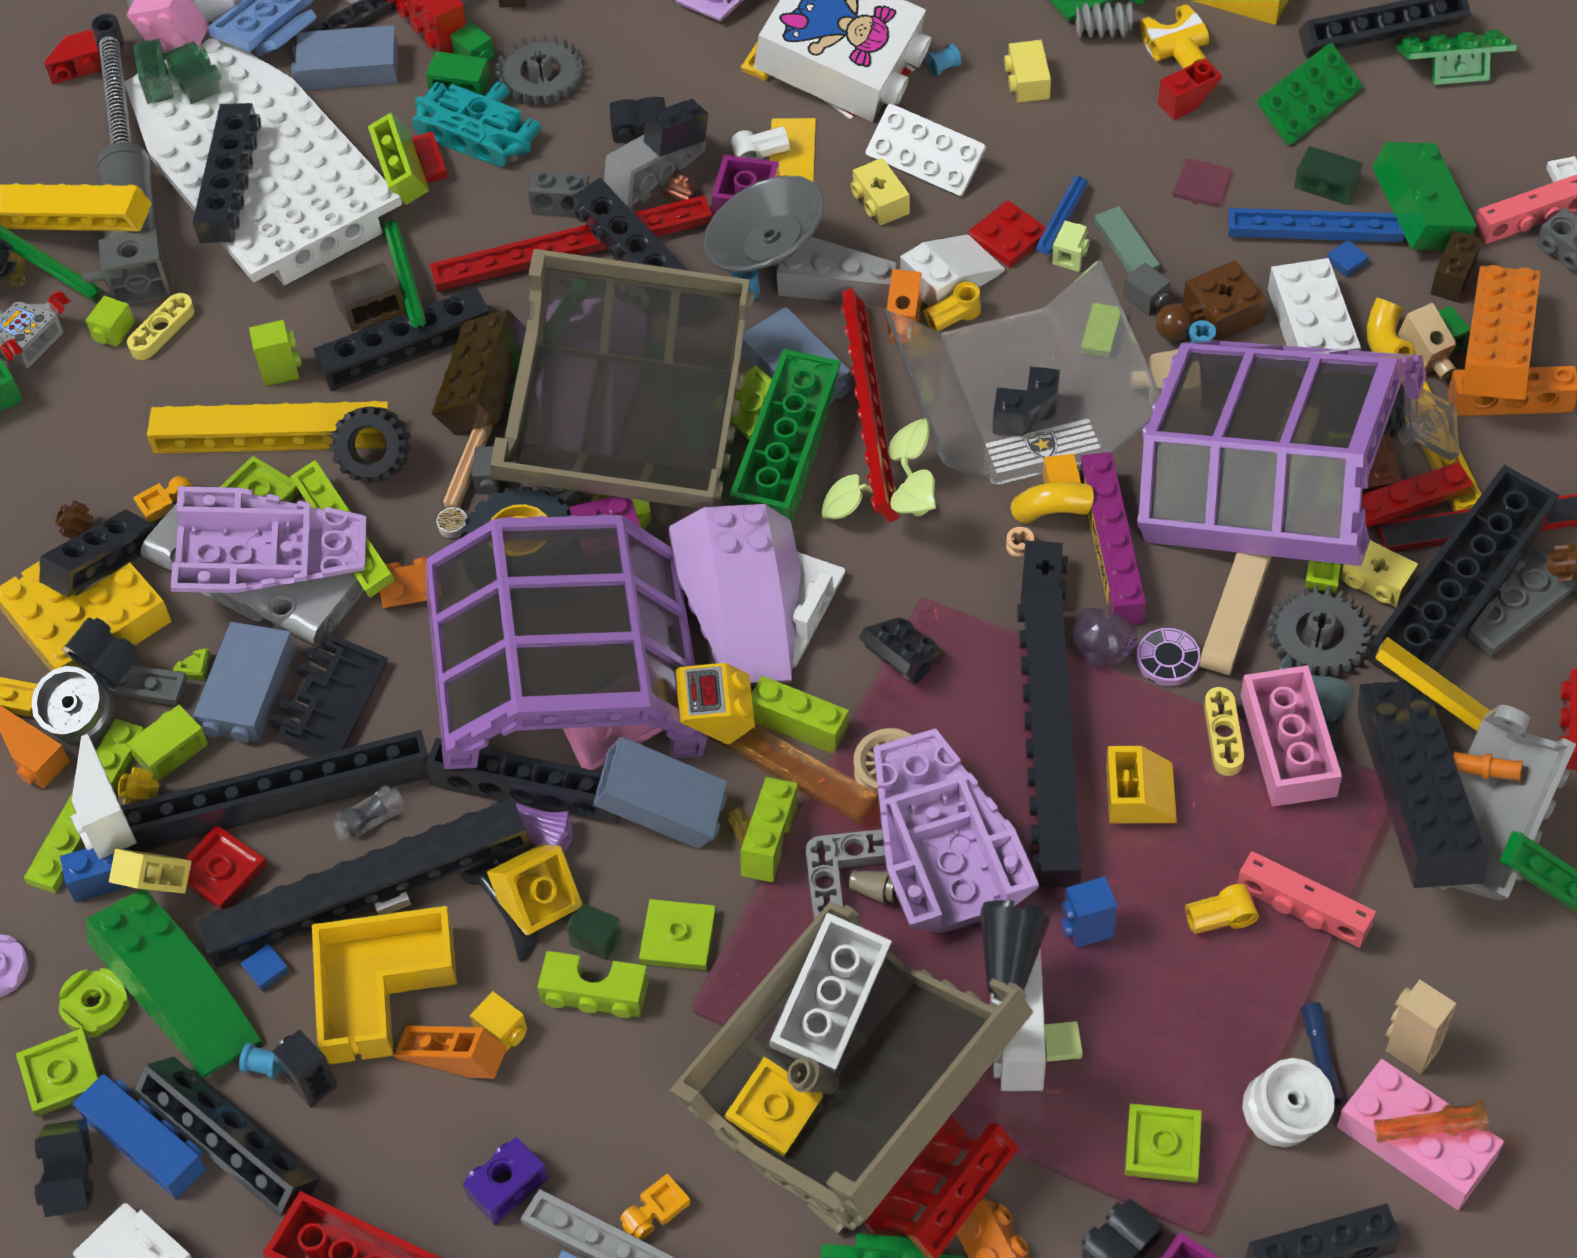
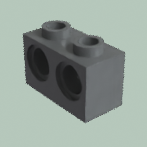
M533 170L528 189L532 215L576 218L573 212V195L590 184L589 174Z
M1564 208L1542 225L1537 246L1575 273H1577V216Z

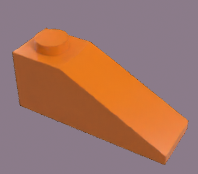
M0 705V733L18 768L16 771L17 775L27 784L31 785L34 782L44 789L70 762L63 746Z
M406 1026L394 1057L399 1060L467 1078L495 1079L507 1048L484 1027Z

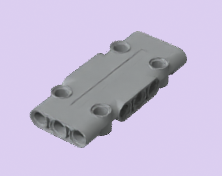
M177 503L146 537L141 547V556L171 571L172 563L175 562L178 531ZM348 573L239 593H199L253 621L261 622L265 618L273 623L275 629L290 631L293 635L315 646H319L327 639L329 634L361 597L364 589L355 575Z

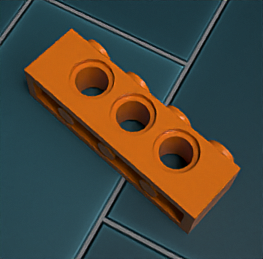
M1575 366L1529 367L1526 400L1463 395L1465 370H1453L1447 392L1452 416L1573 412L1577 401V372Z

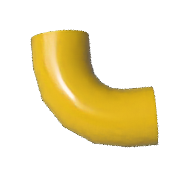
M1380 298L1375 299L1366 326L1367 342L1372 352L1415 355L1413 344L1397 336V326L1404 310L1403 307Z
M1075 482L1044 483L1033 486L1016 496L1011 502V513L1018 522L1023 524H1030L1039 517L1052 513L1086 515L1092 508L1094 493L1089 484Z

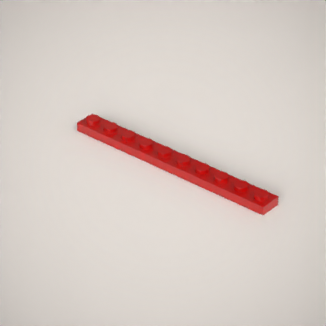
M705 195L634 212L656 237L706 225L713 218ZM586 224L430 263L429 265L436 290L439 292L530 269L534 249L583 256L607 250L608 246L603 241H597L591 233L590 227Z
M849 288L842 292L844 305L841 306V310L847 322L844 330L850 342L847 350L853 361V366L850 369L856 381L854 393L860 406L857 409V414L863 425V430L860 431V434L866 445L864 458L870 470L867 479L873 490L871 503L876 513H882L888 522L891 523L900 519V513L895 512L890 505V500L896 492L892 462L888 454L889 444L865 303L855 290Z

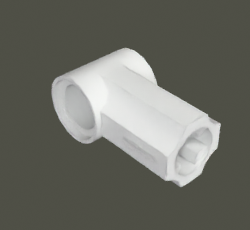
M783 126L758 134H753L747 130L740 131L731 138V146L735 156L762 159V157L790 150L787 133Z

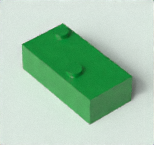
M1386 142L1372 168L1411 250H1445L1454 230L1471 235L1477 226L1436 143Z

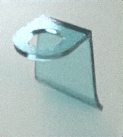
M1285 656L1279 670L1285 669V666L1286 669L1292 668L1290 657ZM1312 675L1323 715L1330 721L1337 720L1347 708L1351 695V684L1342 679Z

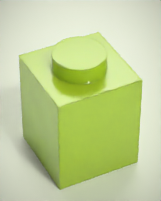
M107 296L102 297L85 320L92 339L100 344L106 343L118 347L135 324L129 304Z

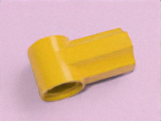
M972 282L959 283L954 289V294L924 309L923 313L928 326L933 332H939L961 319L972 320L978 317L981 313L979 287Z
M1245 884L1231 885L1223 889L1218 896L1185 905L1187 922L1194 934L1228 925L1233 929H1240L1253 924L1259 918V914Z

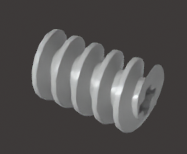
M1088 3L1083 4L1081 11H1079L1076 4V33L1078 38L1082 37L1084 30H1087L1089 38L1093 37L1095 30H1098L1100 38L1104 37L1106 30H1109L1111 38H1114L1117 30L1120 31L1122 38H1125L1127 31L1132 30V3H1127L1125 11H1123L1121 3H1116L1114 11H1112L1110 3L1105 4L1103 11H1101L1099 3L1094 4L1092 11H1090Z

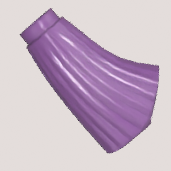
M516 803L531 843L536 846L540 844L560 845L563 853L567 850L573 840L572 820L569 811L545 812Z

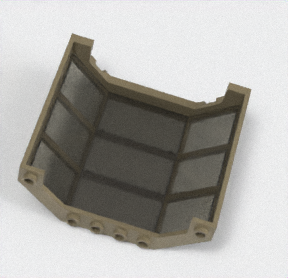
M534 249L528 274L530 286L529 301H531L529 317H533V319H527L526 333L504 439L495 438L490 462L492 479L698 509L714 507L716 500H721L723 471H729L731 453H726L727 444H733L736 426H731L732 417H738L740 400L735 399L736 390L742 391L744 373H739L747 309L752 310L755 292L749 291L750 279Z
M829 902L669 1091L695 1119L700 1118L715 1131L714 1135L734 1152L738 1150L763 1177L849 1229L854 1230L874 1211L1033 1014V1010L1025 1000L1027 997L1026 993L1012 982H1009L1007 985L993 978L989 985L1001 1003L997 1005L990 1002L988 1005L971 991L963 993L948 980L943 979L940 982L922 968L917 971L905 965L888 951L836 1069L835 1075L838 1078L837 1089L832 1094H822L824 1096L783 1157L727 1120L725 1114L763 1057H766L787 1072L790 1065L796 1060L770 1048V1040L826 914L830 913L863 928L859 922L861 917L853 908L848 905L841 907Z

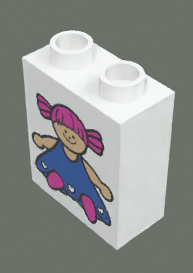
M780 0L759 34L754 68L873 122L883 104H893L895 106L899 104L909 81V77L901 74L906 63L918 68L927 54L932 37L921 32L926 10L906 0Z

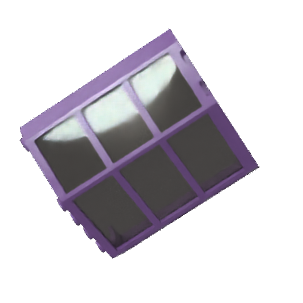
M1218 340L1181 343L1177 355L1172 357L1168 377L1163 379L1160 397L1153 404L1149 424H1145L1143 429L1144 443L1137 527L1141 529L1144 541L1147 543L1362 566L1370 543L1365 523L1366 509L1361 508L1363 488H1368L1369 473L1401 381L1403 380L1406 398L1419 399L1426 379L1422 355Z
M622 515L505 517L489 521L426 559L425 585L444 769L477 768L479 750L489 745L488 739L499 733L506 736L518 730L648 725L653 729L660 727L667 731V737L671 738L669 747L671 758L703 757L707 742L706 734L680 723L676 669L685 666H695L684 595L677 581L674 558L670 546Z

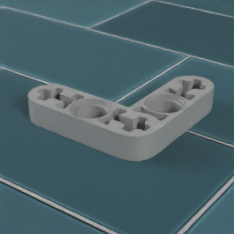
M882 829L817 836L806 845V859L814 919L824 909L823 899H830V902L843 907L838 868L886 864ZM873 842L874 853H869V843ZM857 843L864 850L859 855L851 856L845 852V848L849 844ZM817 849H824L826 865L819 866ZM821 876H828L834 880V883L831 887L823 889L819 888L815 881Z

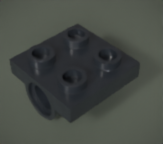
M901 617L865 627L859 636V639L865 643V647L886 664H890L893 670L913 685L920 683L930 672L932 666L940 664L946 654L945 651L937 646V643L932 638L921 634L910 621Z

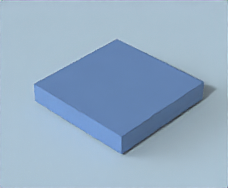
M310 9L293 17L253 49L257 56H261L278 49L316 20L317 16Z

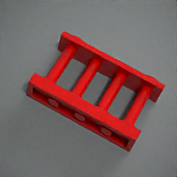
M950 1115L864 1224L874 1235L898 1237L900 1233L906 1234L926 1258H938L1019 1148L999 1124L990 1123L979 1138L969 1137ZM962 1150L969 1151L958 1166L952 1165ZM941 1178L948 1179L937 1194L931 1192ZM921 1205L927 1206L916 1222L910 1220Z

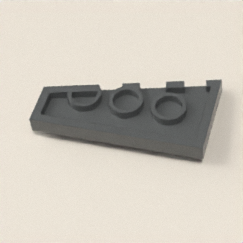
M1534 542L1528 548L1523 559L1517 563L1507 581H1504L1496 596L1488 603L1469 629L1467 637L1490 657L1577 589V580L1558 582V576H1552L1547 568V557L1549 554Z

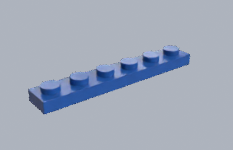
M1229 208L1228 237L1403 242L1404 232L1394 213Z

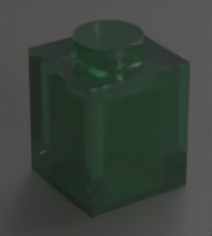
M584 903L577 914H572L566 928L571 947L606 961L609 959L622 934L619 917Z

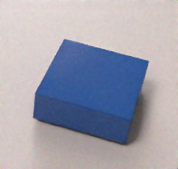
M1347 240L1329 252L1326 258H1329L1331 265L1345 277H1348L1366 265L1369 256Z
M269 944L241 963L244 971L261 991L290 972L287 965Z

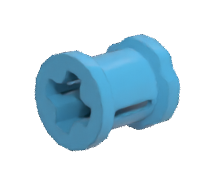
M953 43L947 44L945 49L936 53L929 52L925 57L928 69L934 76L940 75L941 71L949 67L957 68L961 66L960 53Z
M1196 321L1190 326L1189 335L1191 340L1189 342L1214 340L1216 336L1215 326L1208 321Z
M247 1042L239 1060L240 1072L249 1073L253 1071L267 1074L269 1079L275 1080L281 1070L272 1051L257 1048L255 1043Z

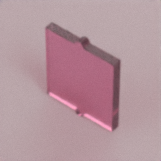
M1187 158L1173 192V197L1193 201V204L1201 203L1219 207L1232 168L1215 165L1211 161L1206 163Z

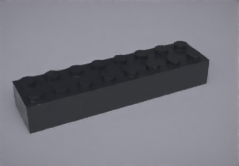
M1504 464L1371 641L1367 661L1399 680L1406 681L1375 658L1381 644L1388 637L1438 672L1550 520L1560 495Z
M1407 681L1360 684L1357 716L1413 888L1483 884L1487 850L1432 699Z

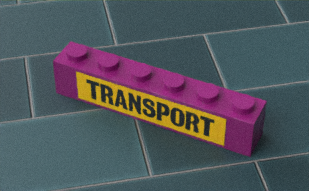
M1112 452L1081 455V483L1091 485L1094 493L1093 504L1088 513L1112 628L1143 624L1146 602Z

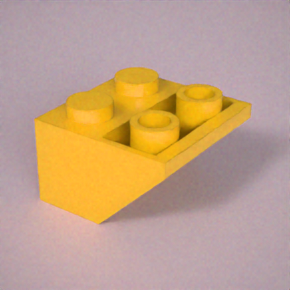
M1108 746L1106 776L1109 824L1176 823L1172 762L1143 746Z

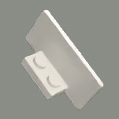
M888 104L865 153L877 160L883 158L888 165L961 197L981 160L986 146L893 104Z
M799 552L797 554L801 577L798 606L793 615V623H796L793 668L797 666L845 575L843 567Z
M127 1203L121 1205L73 1252L75 1258H192L182 1246L142 1210L137 1213Z

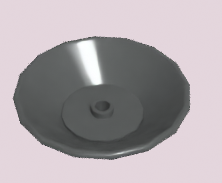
M781 175L759 181L736 193L717 210L706 227L703 249L708 261L724 271L749 272L777 265L789 259L810 239L823 218L825 197L819 185L803 176Z

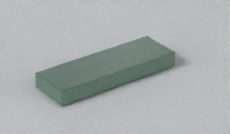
M1120 206L1094 215V224L1129 274L1145 262L1159 272V262Z

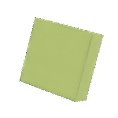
M1077 1021L1044 1024L1047 1062L1082 1058Z

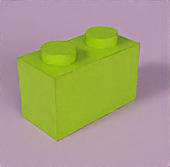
M284 320L249 327L253 350L265 387L300 379L297 367L302 366L301 357L298 349H292L297 347L293 330L287 331Z
M177 705L171 711L163 713L156 722L145 730L136 733L127 744L139 765L143 769L148 770V772L153 773L152 778L159 782L206 747L208 742L200 725L180 705Z

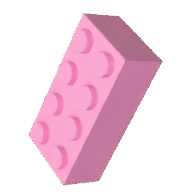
M1308 665L1244 675L1240 697L1272 807L1337 797L1342 775Z
M1382 1058L1342 1109L1337 1128L1458 1211L1495 1162L1504 1143V1140Z

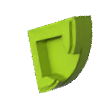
M199 649L193 651V654L182 662H177L173 671L185 673L188 680L205 681L211 657L210 650Z

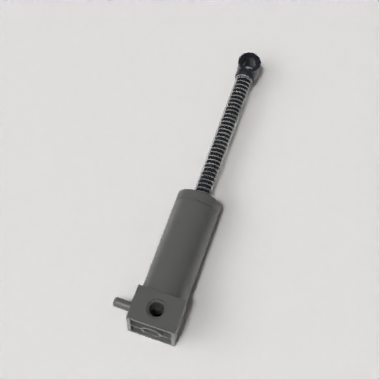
M102 14L93 19L91 26L97 41V47L100 50L111 145L100 151L96 158L98 184L127 186L131 184L138 186L152 202V205L141 231H104V239L98 240L101 269L84 272L83 279L86 284L104 281L113 299L132 305L168 298L172 295L169 267L159 238L150 158L143 148L132 144L130 138L120 48L124 45V37L117 17L112 14Z

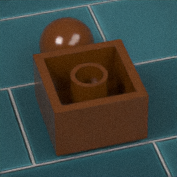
M1234 260L1186 281L1183 305L1172 303L1164 306L1157 314L1156 328L1164 339L1180 341L1189 335L1190 326L1193 323L1203 320L1215 326L1216 336L1214 340L1222 341L1263 323L1267 298L1238 262Z

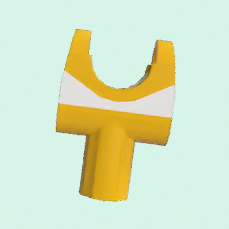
M1184 4L1176 8L1177 23L1163 25L1155 19L1152 20L1151 17L1141 19V37L1155 61L1158 62L1174 56L1182 69L1206 58L1199 47L1209 43L1207 28L1200 17L1188 5Z

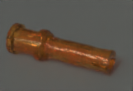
M1482 1099L1475 1100V1103L1471 1105L1453 1107L1452 1104H1446L1444 1107H1441V1111L1382 1120L1376 1119L1373 1121L1375 1137L1378 1143L1444 1132L1447 1136L1454 1137L1458 1135V1132L1479 1129L1481 1132H1488L1489 1130L1488 1115Z

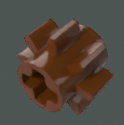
M75 500L72 501L71 506L61 505L55 517V525L60 527L59 532L62 536L72 539L77 534L80 535L91 528L93 515L88 514L89 508H87V505Z
M1576 543L1555 545V552L1550 553L1547 557L1548 571L1552 576H1558V582L1577 580Z

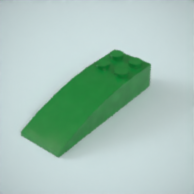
M788 349L782 350L729 495L731 506L766 504L790 519L791 525L793 524L824 430L841 360Z
M140 889L86 918L87 944L117 976L129 993L203 1079L238 1059L247 1042L255 1043L256 1047L261 1045L259 1036L223 982L190 939L146 889Z

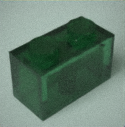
M160 38L133 44L138 78L147 104L174 98L169 66Z
M195 41L164 53L171 75L190 104L221 92L218 83L221 80V75L215 64L210 65L211 60L206 50H200Z
M1309 146L1297 168L1294 188L1348 205L1360 182L1363 162Z

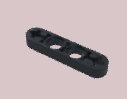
M359 0L309 27L306 32L336 30L334 27L338 24H346L345 27L340 29L366 27L396 9L395 2ZM360 12H368V13H369V14L366 15V16H361V17L356 16V15H357L358 13H360Z

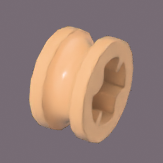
M1016 527L1008 532L1006 549L1011 556L1024 558L1025 544L1019 543L1016 545L1015 541H1034V535L1029 529Z

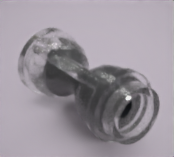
M385 785L374 795L344 812L336 813V818L331 820L330 824L343 844L349 840L354 842L363 833L395 815L402 814L401 806L404 805V801L396 788L390 790Z

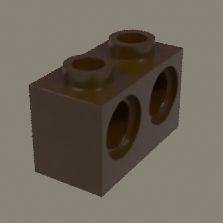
M1453 231L1435 271L1431 295L1459 303L1477 262L1482 242L1481 238Z

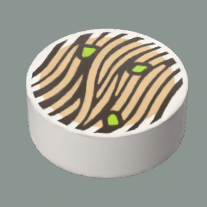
M455 507L447 508L440 512L437 517V526L440 534L446 538L460 537L462 527L466 525V513Z

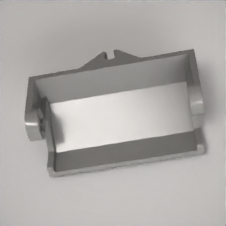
M1498 705L1484 715L1467 754L1484 756L1485 753H1491L1495 758L1523 760L1522 780L1517 782L1492 777L1490 780H1482V776L1459 773L1487 850L1484 883L1439 886L1437 888L1446 890L1452 887L1498 901L1509 897L1515 881H1521L1522 879L1521 876L1499 862L1512 831L1521 832L1537 844L1539 843L1542 831L1538 829L1543 818L1548 819L1554 810L1556 801L1552 800L1556 789H1561L1569 776L1570 771L1566 769V766L1576 743L1564 738L1555 742L1525 732L1531 717L1525 712L1508 705Z

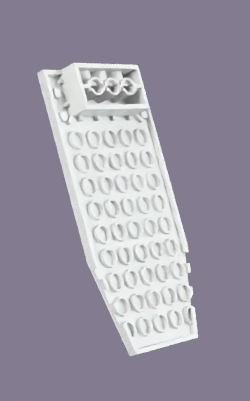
M213 37L201 43L197 48L185 50L181 54L124 81L150 159L194 212L220 104L253 103L256 114H259L261 117L262 127L261 131H257V150H253V168L248 172L249 187L247 190H244V209L240 210L239 213L240 228L235 231L233 242H221L253 283L271 273H274L283 285L300 278L381 235L382 230L378 217L402 205L398 193H393L388 188L386 180L293 78L241 48Z

